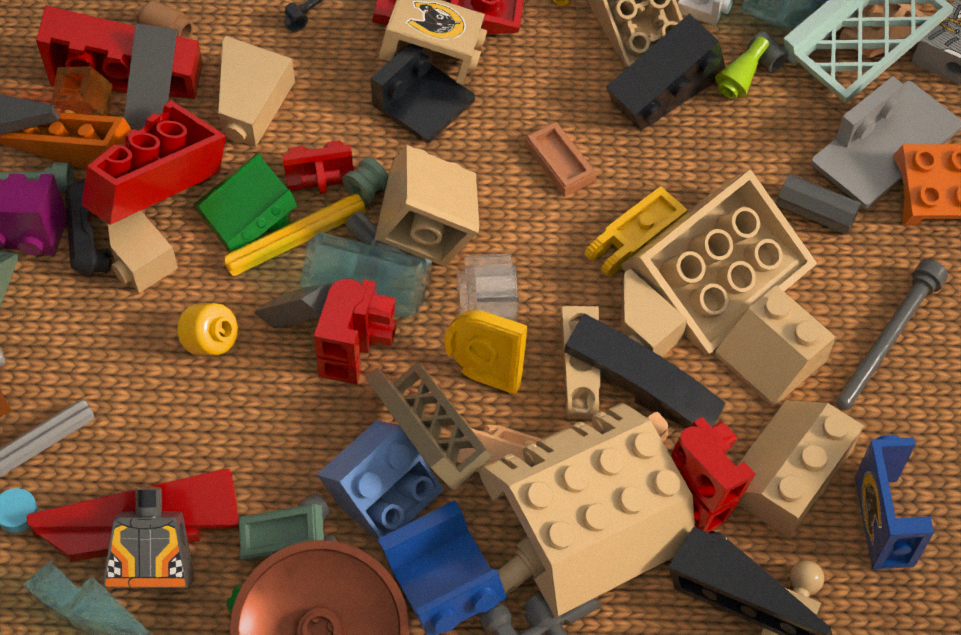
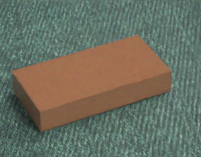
M556 121L525 136L524 145L564 197L596 181L597 173Z

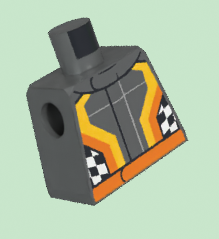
M161 487L135 488V511L121 512L115 516L113 521L103 588H187L194 580V572L183 513L180 511H162Z

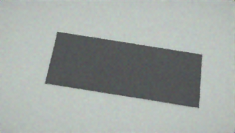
M135 23L124 119L132 130L139 131L146 124V119L153 113L161 114L164 105L168 102L177 29Z

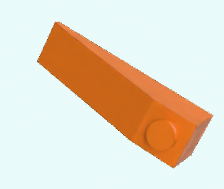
M57 112L59 114V121L0 134V144L58 162H71L72 166L86 170L87 165L114 144H123L126 135L132 129L124 117Z

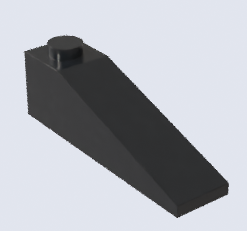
M693 527L668 566L675 590L779 635H832L829 625L719 532H706Z

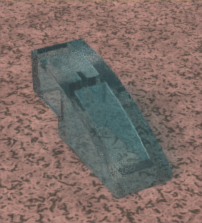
M49 560L23 585L53 615L88 635H152L92 576L80 588H77Z

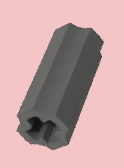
M789 174L778 195L776 205L839 232L848 234L861 203Z

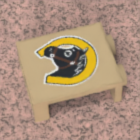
M397 0L385 31L379 58L390 61L395 57L400 40L462 59L463 62L456 83L463 85L467 71L475 73L487 34V30L481 28L485 14L442 0Z

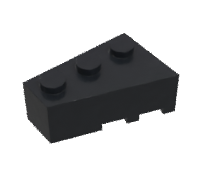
M688 14L606 86L612 103L640 131L650 124H654L661 117L716 82L715 76L726 68L720 42L693 16Z

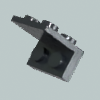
M411 43L371 77L372 106L425 143L433 141L475 101V94L463 85L456 83L454 79L432 65V50Z

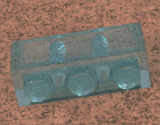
M318 232L308 241L300 286L309 287L331 280L336 282L341 279H353L361 285L364 279L376 281V294L396 298L394 316L408 317L415 315L424 304L432 260Z

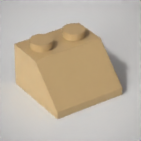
M775 285L747 309L717 348L714 355L773 408L828 360L836 336Z

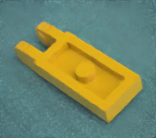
M660 186L607 226L605 232L590 243L584 254L590 261H595V259L606 253L613 244L619 250L613 253L601 268V271L606 276H612L615 272L622 269L621 264L686 214L688 209Z

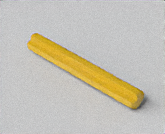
M357 193L345 197L226 254L223 257L225 267L232 276H236L346 223L347 219L357 211L364 214L366 212L365 204Z

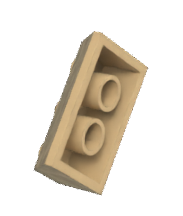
M786 400L738 464L740 465L745 462L756 475L744 495L739 498L740 501L737 505L790 539L855 448L864 425L829 403Z

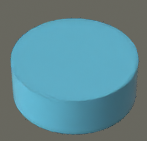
M12 488L1 493L0 527L10 533H19L29 529L27 515L39 512L38 505L32 494L21 488Z

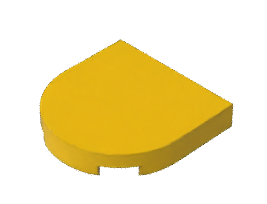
M466 311L458 315L445 332L444 347L449 357L452 355L455 361L463 368L461 372L472 380L516 395L521 387L527 325L485 311Z

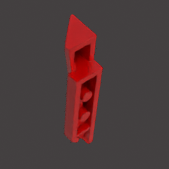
M230 469L217 470L148 486L162 488V511H180L183 513L188 543L200 541L199 529L239 528L236 488ZM135 490L27 515V524L34 536L37 538L40 536L53 545L61 555L71 562L108 556L114 518L121 512L135 511Z

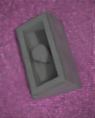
M331 280L284 293L256 309L255 314L273 328L318 318L321 316L329 289L335 281Z

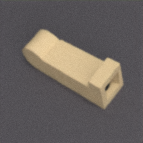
M562 306L560 335L562 338L566 419L592 420L593 416L599 413L600 370L564 352L565 344L579 322L572 320L582 317L585 313L599 321V306Z

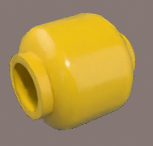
M197 303L189 306L182 312L177 326L179 342L185 350L194 355L217 356L227 352L234 345L238 331L236 317L232 311L223 304Z

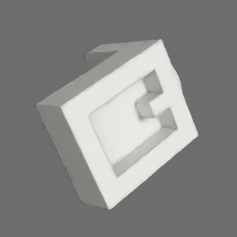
M679 0L677 5L681 14L686 16L690 14L697 20L716 26L721 14L729 13L734 0Z

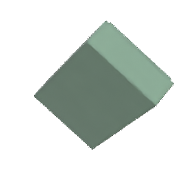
M310 504L239 517L240 559L244 561L266 559L275 552L293 544L324 540L322 506Z

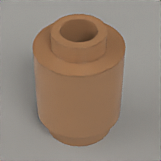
M156 0L144 4L137 14L136 21L138 24L177 29V36L188 39L192 35L193 21L189 20L185 13Z

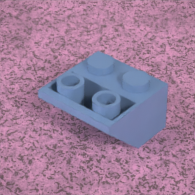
M378 420L316 474L336 503L377 541L379 538L408 524L444 490L399 425Z

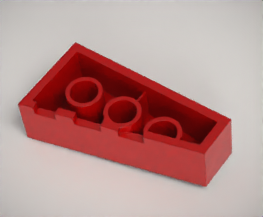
M170 100L164 105L161 114L153 113L146 119V124L139 131L133 129L129 132L123 144H114L87 165L82 206L111 225L213 177L220 172L226 135Z

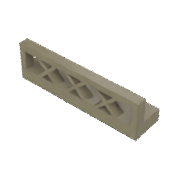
M418 362L393 383L378 367L365 377L429 467L453 491L493 457ZM421 379L416 395H403L405 391ZM437 403L434 416L422 417L426 404ZM454 425L451 439L439 440L442 427ZM474 448L476 451L457 467L455 464L459 450Z

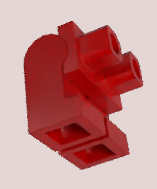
M341 279L332 284L314 333L318 377L357 385L361 374L359 352L368 354L371 343L392 346L397 329V319H393L396 298L376 294V281L364 279L361 285L353 279Z
M701 417L694 421L691 427L682 431L670 456L693 495L695 527L709 532L728 521L740 501L739 498L744 495L756 474L745 462L735 466L726 456L737 440L736 435L722 421L710 426Z

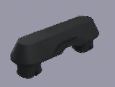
M85 179L69 184L66 188L65 200L71 268L85 277H90L93 272H104L106 274L111 268L112 259H110L111 253L108 249H95L93 229L88 223L89 210L82 206Z

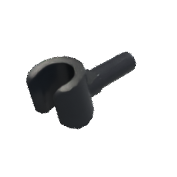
M308 0L299 6L296 3H289L285 7L287 17H285L284 23L292 32L302 30L308 22V17L305 14L323 0Z

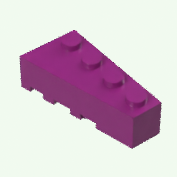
M9 174L7 180H0V249L20 250L33 256L40 254L55 256L67 224V213L54 174H41L39 180H26L24 174Z

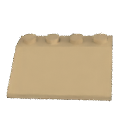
M750 169L727 180L621 264V267L625 272L628 269L634 271L687 318L684 335L705 355H708L721 345L751 305L775 285L783 291L787 290L811 270L817 262Z

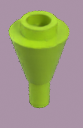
M757 36L746 53L740 55L715 76L718 90L730 99L746 97L758 65V60L769 46L767 39Z

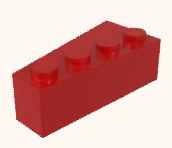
M45 5L36 42L50 86L127 93L135 26ZM176 36L169 97L196 98L203 66L197 40Z

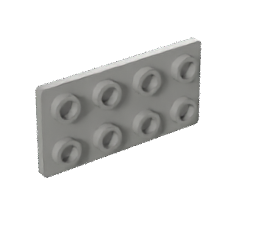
M892 76L843 115L836 139L812 158L811 165L849 197L860 202V206L867 209L902 180L901 171L894 162L893 154L903 144H945L961 130V119L912 81H906L902 84Z

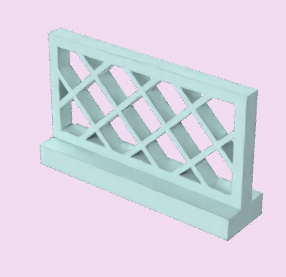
M828 0L784 37V50L788 53L787 60L794 66L799 63L844 103H847L953 13V6L946 0ZM884 4V17L862 18V10L868 5ZM889 4H911V17H889ZM915 4H932L938 11L932 16L915 17ZM884 26V39L862 40V27ZM889 26H911V34L905 39H889ZM842 27H858V40H836V32ZM816 49H832L831 63H815L808 56ZM836 49H858V62L835 63ZM862 49H884V57L879 62H862ZM858 71L857 80L847 89L835 80V72Z

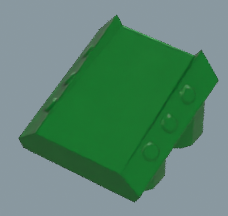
M260 153L247 160L193 204L196 211L229 253L258 240V237L264 232L272 233L291 223L290 211L297 207L290 189L285 187L263 160Z

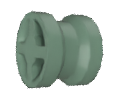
M365 157L358 163V169L356 171H349L343 176L342 180L350 195L354 193L359 194L364 204L369 205L375 199L376 192L386 189L389 175L379 162L371 157Z

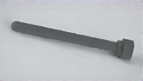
M931 259L920 261L912 273V289L836 399L838 409L846 411L851 408L926 295L941 289L948 278V272L940 263Z

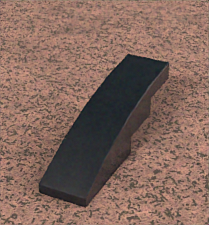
M585 313L565 344V353L599 369L600 378L636 395L635 403L653 412H658L661 416L685 428L691 427L692 423L701 417L710 426L715 424L725 406V402L657 353Z

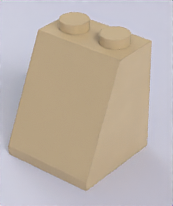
M406 145L391 163L375 240L445 267L479 231L476 173L464 169L456 163L447 162L432 156L422 149Z

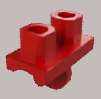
M340 140L327 142L323 148L308 150L304 146L290 147L288 153L282 154L287 189H290V191L318 187L319 194H326V186L343 184V176L349 171H354L351 145H343Z

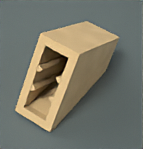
M225 36L222 41L218 114L222 133L227 138L236 143L243 142L255 147L257 146L295 83L291 58Z

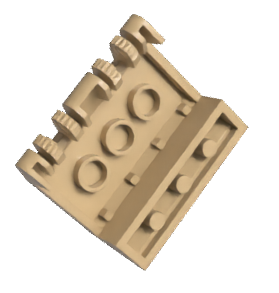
M624 403L605 410L604 413L600 412L594 415L592 418L594 429L581 421L572 425L571 428H565L537 441L536 445L533 443L524 447L522 454L526 462L511 453L502 457L501 460H495L480 467L481 480L492 501L498 500L505 493L545 568V571L534 580L555 618L674 558L692 528L695 527L693 495L651 420Z

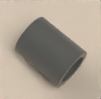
M765 31L760 32L750 41L747 50L757 36L767 39L769 46L758 61L770 72H774L787 60L788 53Z

